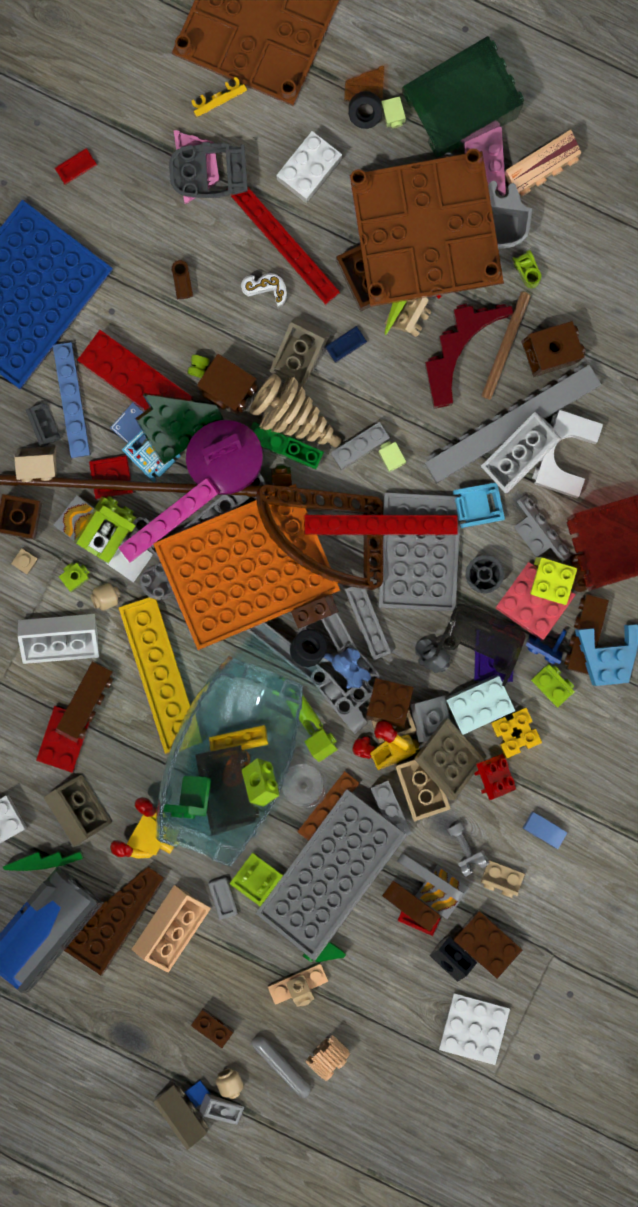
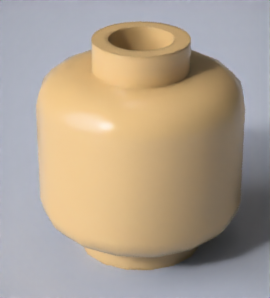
M105 583L94 588L90 596L94 607L105 611L117 606L118 597L121 595L116 586L113 587L110 583Z
M230 1068L219 1072L215 1083L222 1097H229L230 1099L238 1097L244 1087L239 1073Z

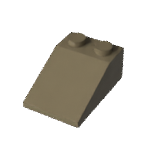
M295 317L290 322L269 372L285 380L294 377L299 383L298 386L304 388L326 345L330 333L299 317Z

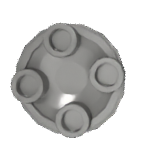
M161 563L146 569L140 578L141 589L148 597L162 600L174 594Z

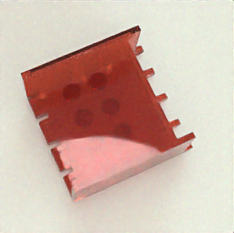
M638 495L574 513L566 518L570 535L577 533L578 536L572 538L575 552H583L582 556L577 557L581 572L589 571V574L583 575L588 591L638 577Z

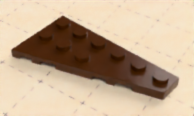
M147 867L123 889L103 903L64 951L100 976H103L165 877Z

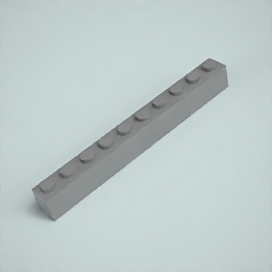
M584 365L577 367L573 370V375L569 377L567 374L557 380L558 383L551 386L549 384L541 389V394L537 396L532 394L524 399L526 403L521 406L515 404L508 409L509 413L506 415L499 414L492 418V423L487 426L485 423L475 429L477 432L472 435L469 433L459 438L460 442L455 445L453 443L448 444L442 448L444 452L439 455L435 452L426 458L427 462L424 465L436 484L501 446L534 412L543 419H546L598 388L601 383L591 366L584 367Z

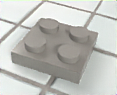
M445 696L435 697L410 705L419 742L428 741L443 719L448 718L450 720Z

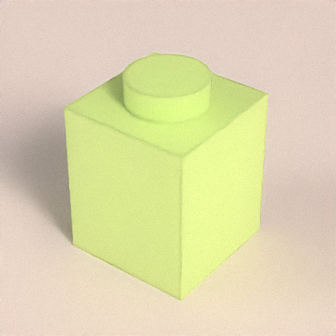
M400 96L381 101L386 126L393 129L403 126L402 123H405L406 117Z
M389 441L380 446L381 449L378 453L388 472L406 464V460L396 442L391 444Z

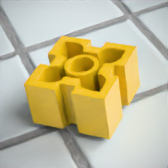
M527 708L512 713V719L508 721L506 717L490 723L495 736H501L503 743L499 745L505 758L521 753L519 748L524 745L526 749H530L542 743L537 730H531L529 723L533 721ZM515 727L521 731L517 739L516 736L512 737L511 735Z

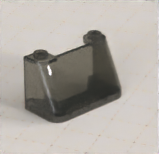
M241 745L195 754L199 777H208L211 780L207 808L211 836L256 823V818H260L258 806L254 807L253 803L249 802L242 774L245 762H248L246 750L242 751Z

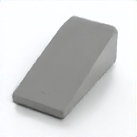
M206 1094L199 1111L204 1117L237 1125L244 1106Z

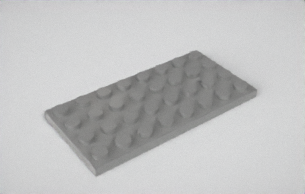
M346 790L256 914L312 960H316L407 835L351 791Z

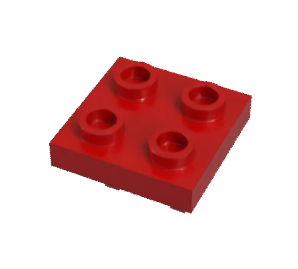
M504 754L476 764L478 771L474 774L475 776H481L485 789L481 790V793H487L489 800L516 790L515 782L511 776Z

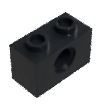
M451 937L442 940L429 955L457 982L465 978L477 964Z

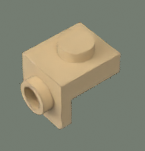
M303 975L286 983L297 1007L306 1006L314 1000V996Z

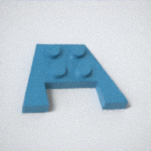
M638 624L624 625V645L596 648L594 628L575 629L576 636L579 637L581 642V652H584L587 661L585 664L592 685L602 686L629 683L638 649Z

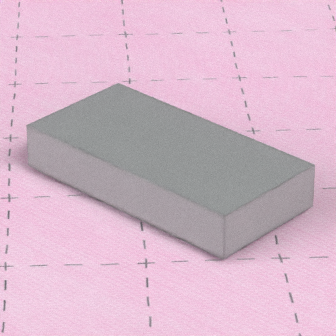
M227 877L209 882L208 885L219 920L237 915L238 912Z

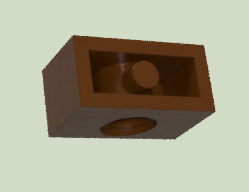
M332 594L291 611L298 629L339 612Z
M202 1008L191 1024L194 1029L220 1048L224 1047L234 1033L231 1027L204 1008Z

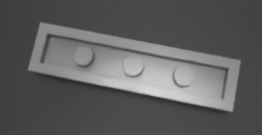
M355 587L345 589L373 660L391 654L366 590Z

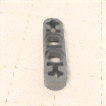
M402 853L397 860L400 864L459 902L464 893Z

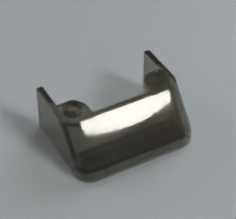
M457 604L442 634L434 656H438L442 646L448 650H455L461 644L494 659L493 666L496 671L505 674L501 684L505 687L517 663L526 634L521 629L468 605Z

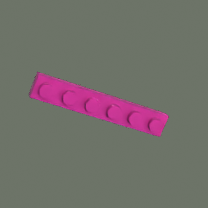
M206 478L118 548L129 563L134 561L152 547L153 543L158 542L217 496L219 491L210 479Z

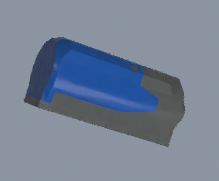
M57 866L1 931L0 976L19 992H30L103 905V902L82 882Z

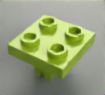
M252 852L229 884L258 906H261L283 875Z

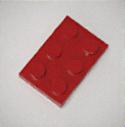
M54 706L36 761L73 773L85 736L83 739L79 738L76 743L57 733L56 728L66 709ZM88 721V723H87V725H86V727H85V728H87V730H88V727H89V724H90L89 721Z

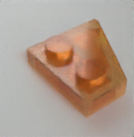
M379 66L378 69L370 72L367 71L356 78L353 77L346 80L344 101L350 102L355 94L362 91H370L376 94L382 101L384 66Z

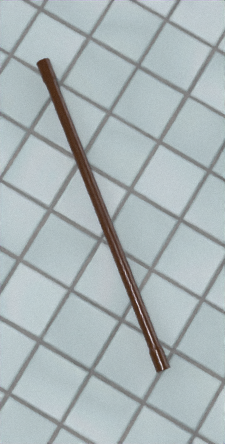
M0 474V485L5 486L26 485L188 493L197 486V484L59 477H52L51 480L43 481L41 478H34L33 481L22 482V479L17 480L15 474ZM249 485L239 492L225 495L256 497L257 490L262 486Z

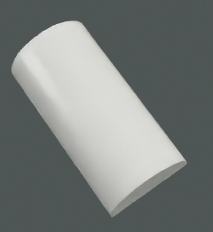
M534 412L481 467L504 493H508L562 438L545 419Z

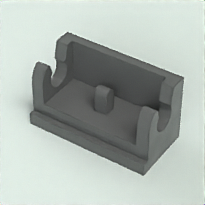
M42 403L26 409L41 447L61 440L47 404Z

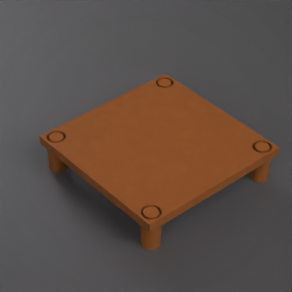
M195 0L180 35L175 40L172 55L234 81V77H237L239 84H244L246 87L294 107L340 0Z
M469 149L466 154L368 172L357 169L351 173V187L371 307L504 284L482 151Z

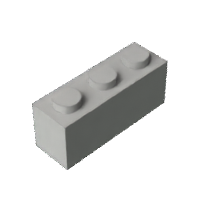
M378 422L331 452V456L342 471L388 442L390 437L381 423Z
M387 780L371 787L370 789L382 816L407 836L410 835L411 831L389 781Z

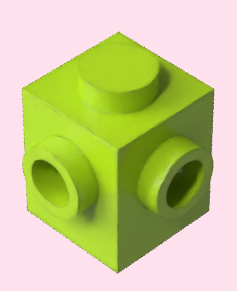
M70 563L63 569L65 572L58 576L72 593L90 579L87 576L90 572L84 564L80 566L78 563Z
M324 729L314 732L310 738L304 741L311 755L318 762H321L338 750L335 745L337 742L336 738L331 732L328 734Z

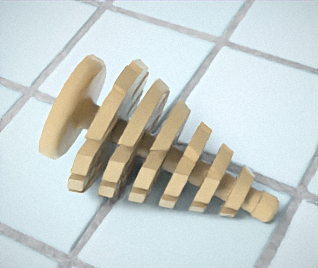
M273 374L261 386L250 406V413L253 415H260L263 412L259 426L261 427L260 429H272V432H283V434L289 436L295 433L294 437L302 439L306 436L307 441L313 442L317 439L319 444L324 445L328 442L331 446L337 448L341 444V438L333 434L334 429L330 424L325 427L326 419L322 415L318 416L320 410L315 405L312 406L313 401L309 396L305 397V390L302 387H298V381L291 377L282 386L278 375Z

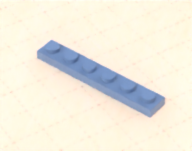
M72 342L54 345L53 351L71 458L90 456Z

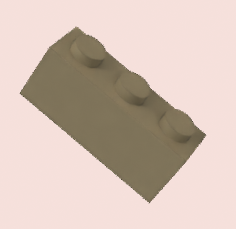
M82 774L44 797L74 847L112 823Z
M174 1083L157 1095L153 1103L186 1150H188L207 1134L208 1130L206 1128L208 1124L203 1117L199 1119L195 1113L197 1109L191 1101L187 1102L184 1097L186 1093L180 1085L177 1087Z

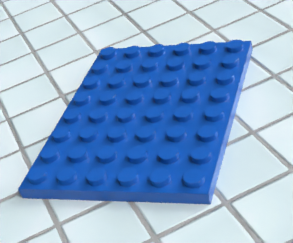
M21 200L0 227V375L20 390L113 271L112 267L24 200Z

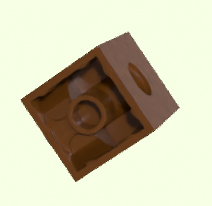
M573 321L531 333L521 341L533 378L575 365L585 357V348L579 342V330L573 324Z
M220 354L216 355L197 384L198 390L203 393L202 396L223 410L225 408L235 415L245 410L248 405L246 400L249 396L253 397L258 390L255 377Z

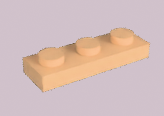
M321 963L268 986L275 1005L292 998L286 983L303 975L310 989L328 982Z

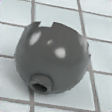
M482 555L470 561L466 568L465 577L471 589L478 593L487 594L500 587L503 582L504 572L501 563L496 558Z

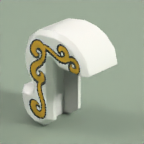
M264 274L258 281H255L253 275L247 276L242 280V291L248 297L273 291L277 308L284 305L287 298L286 286L283 279L277 274Z

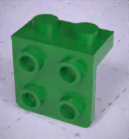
M184 776L179 805L164 804L163 812L171 813L170 817L182 818V815L183 818L195 819V816L206 817L210 778Z

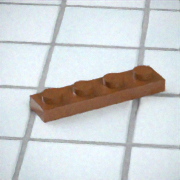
M344 771L297 832L309 841L346 790L353 792L359 785V782Z

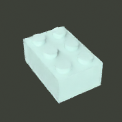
M499 674L446 697L462 735L515 711Z

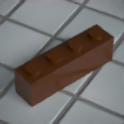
M585 595L584 598L580 599L578 609H581L579 617L576 616L574 628H594L596 648L609 600ZM575 633V635H571L569 646L572 648L570 654H566L564 665H567V670L589 675L585 664L587 661L584 652H581L580 648L581 642Z
M93 661L91 662L56 728L57 733L76 743L79 738H84L87 732L85 727L88 721L92 722L96 715L94 709L97 704H102L105 698L103 692L106 688L109 689L114 681L112 671Z

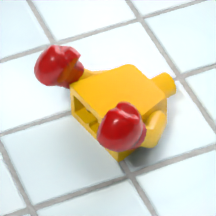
M379 721L375 726L374 734L376 738L383 739L385 742L375 749L371 745L370 738L363 736V738L355 740L352 752L361 758H372L377 770H381L409 758L419 749V742L416 739H411L408 734L399 736L389 722Z
M138 798L134 805L143 816L127 844L119 840L112 841L110 845L111 853L116 857H133L136 859L156 856L160 849L170 854L176 844L166 839L170 831L168 830L169 825L163 813L158 811L148 798Z

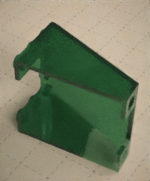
M489 36L403 86L402 94L409 107H414L429 136L428 144L436 159L463 146L466 141L517 119L524 105L522 93L520 91L517 92L514 86L515 80L511 74L507 73L505 60L499 57L497 45L494 40H490Z

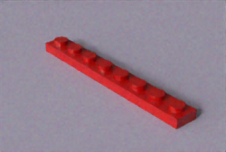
M248 186V192L231 195L230 197L325 306L340 294L339 290Z
M304 515V535H458L457 515Z

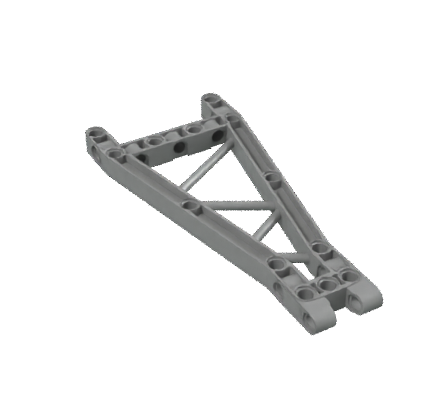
M259 473L257 477L260 479V484L258 486H264L266 483ZM222 495L179 532L239 508L250 497ZM227 501L231 504L228 511L220 509L222 502ZM144 517L135 519L133 524L136 525L134 528L136 533L139 531L137 529L138 523L144 521L149 524L148 519ZM153 545L149 548V550L152 553H154L155 556L159 559L158 554ZM338 613L321 619L338 652L331 653V655L340 654L347 647L354 648L360 653ZM266 623L247 630L311 681L354 734L368 724L358 708L372 695L373 687L369 686L368 681L363 680L360 688H351L345 693L332 676L318 664L312 667H303L297 664L290 654L291 643ZM308 625L300 628L298 630V633H300L302 630H306L308 628ZM360 653V658L357 661L358 665L367 670L371 677L374 676L384 680L368 659ZM323 657L322 660H321L319 663L330 662V661H328L327 659H325V658ZM317 672H322L325 675V680L322 683L314 680V675ZM356 689L364 691L363 699L357 700L354 698L353 693ZM340 702H348L350 705L349 711L341 712L339 710Z

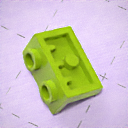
M547 664L531 681L558 708L575 693L573 690L575 686L567 678L564 680L559 675L561 671L554 664L552 666Z

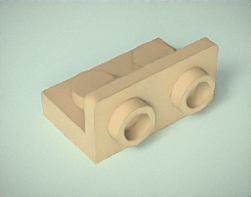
M489 860L490 864L486 866L480 881L484 883L483 887L492 891L495 888L502 890L501 894L510 898L513 895L518 896V891L525 874Z

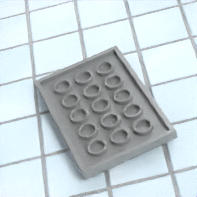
M385 493L383 515H457L458 535H383V584L379 590V608L456 611L460 521L454 498L458 496Z

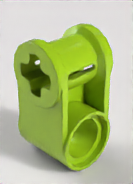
M527 250L525 254L519 257H512L513 264L520 274L524 285L531 289L536 288L541 280V272L537 267L532 252ZM534 274L537 277V281L530 282L527 276Z

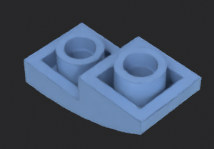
M531 812L523 826L524 830L555 849H559L567 835L566 831L534 812Z

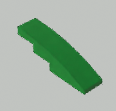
M41 851L5 865L3 869L9 871L44 870L84 858V855L80 851L64 858L60 851L43 858Z

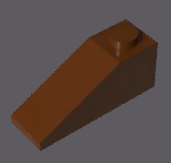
M394 880L382 895L429 932L441 916Z

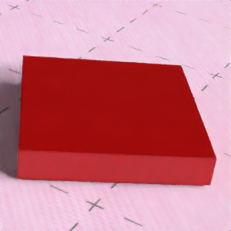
M127 455L89 461L92 479L131 481ZM94 489L96 500L101 497L107 498L108 496L114 497L133 493V490Z

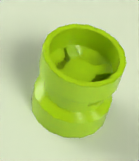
M192 355V363L188 367L187 374L202 378L206 372V367L209 366L210 359L199 355Z

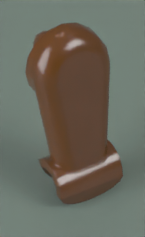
M574 554L570 559L571 564H573L572 567L577 568L572 587L577 592H584L589 587L585 564L587 560L583 554Z

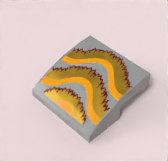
M76 495L54 526L75 541L94 508Z
M438 864L432 871L433 874L464 893V895L469 890L468 886ZM428 881L424 882L415 895L446 919L449 918L459 904L458 901Z

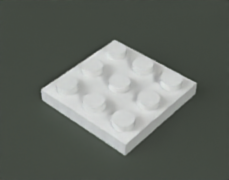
M454 993L439 1050L495 1065L510 1008Z

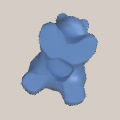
M347 648L345 652L335 656L329 653L324 655V658L332 663L334 669L346 678L347 689L351 687L360 688L363 680H371L370 673L361 668L357 663L360 653L356 649Z

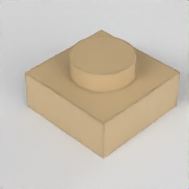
M21 548L11 564L28 575L38 559Z

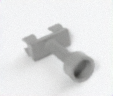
M461 822L447 829L450 836L457 837V841L462 847L464 854H466V859L458 863L465 877L473 873L468 862L477 858L482 868L490 864L483 850L475 855L471 852L467 841L462 835L464 828Z

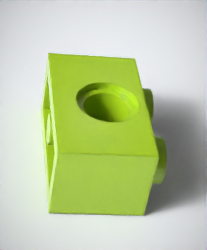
M257 758L242 769L250 803L264 807L279 796L278 785L271 762Z

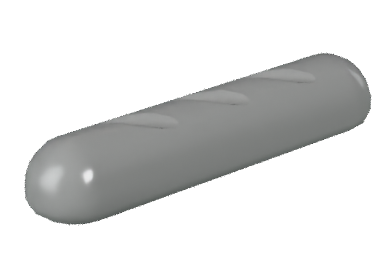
M261 1036L255 1037L251 1042L253 1048L299 1097L307 1098L310 1094L309 1084L277 1052L267 1039Z

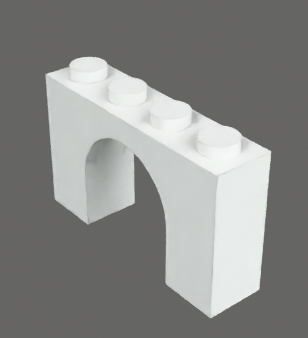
M559 410L557 414H553L550 423L562 438L561 440L577 438L592 444L598 442L603 427L601 423ZM554 446L540 460V467L535 468L532 476L535 479L534 484L578 498L585 479L564 472L557 466L554 460Z

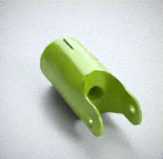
M302 692L287 701L310 735L315 732L310 721L314 723L317 729H323L322 722Z

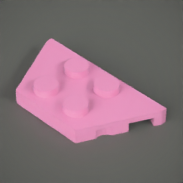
M497 127L464 143V154L469 149H477L483 152L488 185L491 181H496V191L499 192V195L505 196L502 127Z
M174 130L176 150L184 146L200 145L202 142L214 143ZM206 154L208 189L220 181L216 154ZM183 196L185 204H188L190 201L195 199L193 197Z

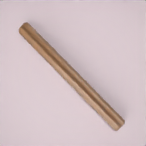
M521 292L482 393V397L490 400L492 398L530 299V294L526 292Z

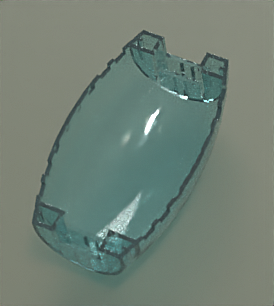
M228 655L196 695L173 740L159 790L156 813V839L176 848L179 845L207 855L212 861L229 867L236 861L238 856L246 849L245 846L250 839L256 835V831L262 821L264 822L277 797L262 807L249 802L244 779L239 786H227L223 781V773L231 753L212 757L209 737L265 725L268 745L245 750L250 755V763L257 758L271 762L278 785L277 788L280 792L291 764L297 741L295 739L297 728L300 725V710H302V684L253 663ZM241 756L240 761L243 762L244 759L243 756ZM234 774L233 779L236 780L237 776ZM184 776L210 778L206 817L195 816V819L183 818L182 815V818L170 817L171 813L163 812L164 805L166 804L179 805Z

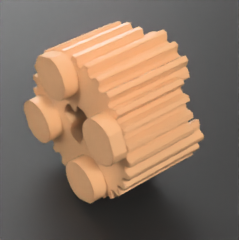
M331 1035L329 1040L325 1038L317 1046L316 1051L313 1053L314 1056L310 1055L305 1062L315 1073L327 1081L334 1074L333 1071L336 1067L340 1069L347 1062L346 1059L351 1053L336 1037Z

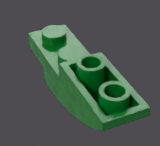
M252 423L250 429L258 437L263 449L312 469H317L323 456V451L291 437L272 432L271 429H260V424Z

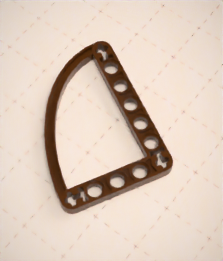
M264 485L257 490V507L265 529L279 548L295 562L321 577L343 585L375 590L383 584V535H364V578L349 575L315 561L294 546L281 532L269 506L279 505L363 515H383V502L380 498L275 485ZM264 491H266L267 494H274V493H275V495H274V496L271 495V496H269V497L266 498V495H263L262 493H263ZM283 491L288 494V501H283L280 498V492ZM300 493L306 496L307 500L305 503H301L298 500ZM317 495L324 498L323 505H319L316 502ZM335 497L341 499V507H337L334 504ZM353 499L359 501V509H355L352 506ZM373 503L377 508L373 510L372 506L365 507V505ZM370 538L377 541L378 545L376 548L370 546ZM370 557L376 558V567L370 564ZM373 577L374 580H377V583L374 584L373 581H370V578Z

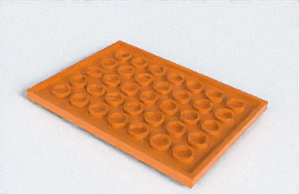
M293 484V485L289 486V487L297 488V487H296V484ZM283 491L280 492V498L283 501H288V494ZM299 494V495H298V500H299L301 503H303L302 498H301V496H300V494ZM257 500L153 543L197 650H201L340 591L337 582L309 571L279 548L262 523ZM269 505L276 524L286 538L304 554L331 568L318 536L304 535V515H308L306 508Z

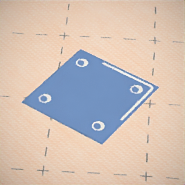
M132 403L110 428L128 444L141 431L135 418L142 414L143 411ZM143 434L132 447L136 450L144 442L146 436Z

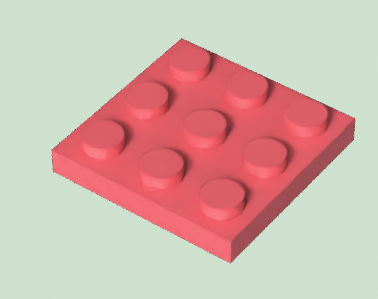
M528 562L496 606V609L543 641L576 594L570 592L567 605L531 595L530 592L537 567Z

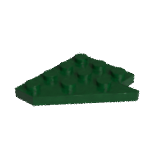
M144 393L143 396L150 408L135 418L160 462L164 465L184 451L192 437L202 427L212 422L224 420L219 409L213 403Z

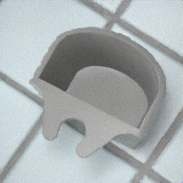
M491 181L488 188L498 249L514 247L528 237L533 209L522 204L514 183H511L508 187V196L499 198L495 193L497 182Z

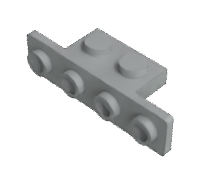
M526 495L517 500V503L528 517L514 528L534 555L539 557L549 548H552L562 562L571 557L568 547L562 544L556 531L550 528L544 515L535 508L534 502Z

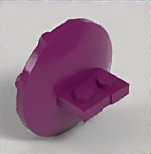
M231 420L216 421L202 427L192 437L186 451L187 469L194 482L198 485L206 478H209L221 495L236 493L249 486L258 476L263 462V451L256 434L244 424Z

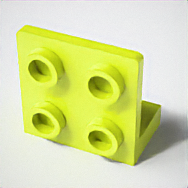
M536 557L534 565H537L538 568L530 594L567 605L577 568L542 557Z

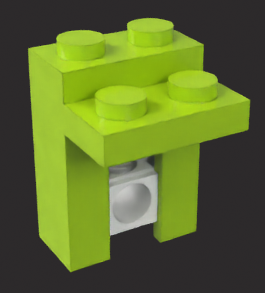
M110 496L107 499L104 497L100 498L74 543L108 564L128 531L132 532L136 526L133 524L136 519L133 516L134 511L126 506L123 509L116 505L118 501ZM109 522L115 525L110 534L109 530H111V527L113 526ZM101 536L103 542L100 546L96 547L93 541L96 537Z

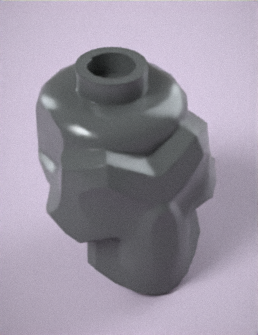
M422 639L416 643L415 653L419 656L418 662L420 665L431 669L434 673L444 672L448 669L450 656L445 652L440 642L433 643L430 639Z

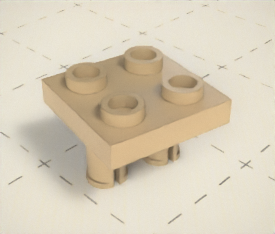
M425 297L408 300L391 328L411 333L414 337L418 336L420 332L417 329L419 331L422 330V327L416 324L418 318L421 317L423 320H426L429 316L425 313L431 314V310L425 307L428 299ZM389 314L387 316V320L384 323L385 325H387Z

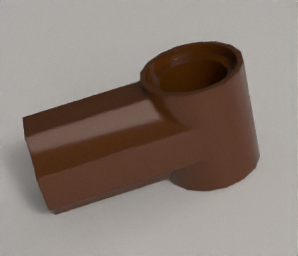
M175 261L171 270L177 300L193 297L189 267L185 261ZM179 265L186 267V271L181 275L175 272L176 267Z

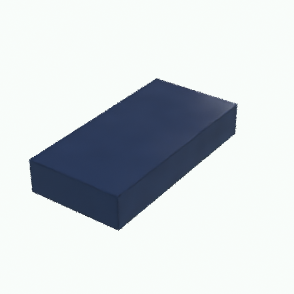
M356 326L325 346V349L333 361L337 363L366 344L367 341Z

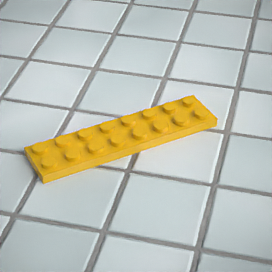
M149 597L118 607L165 754L202 742L157 600Z

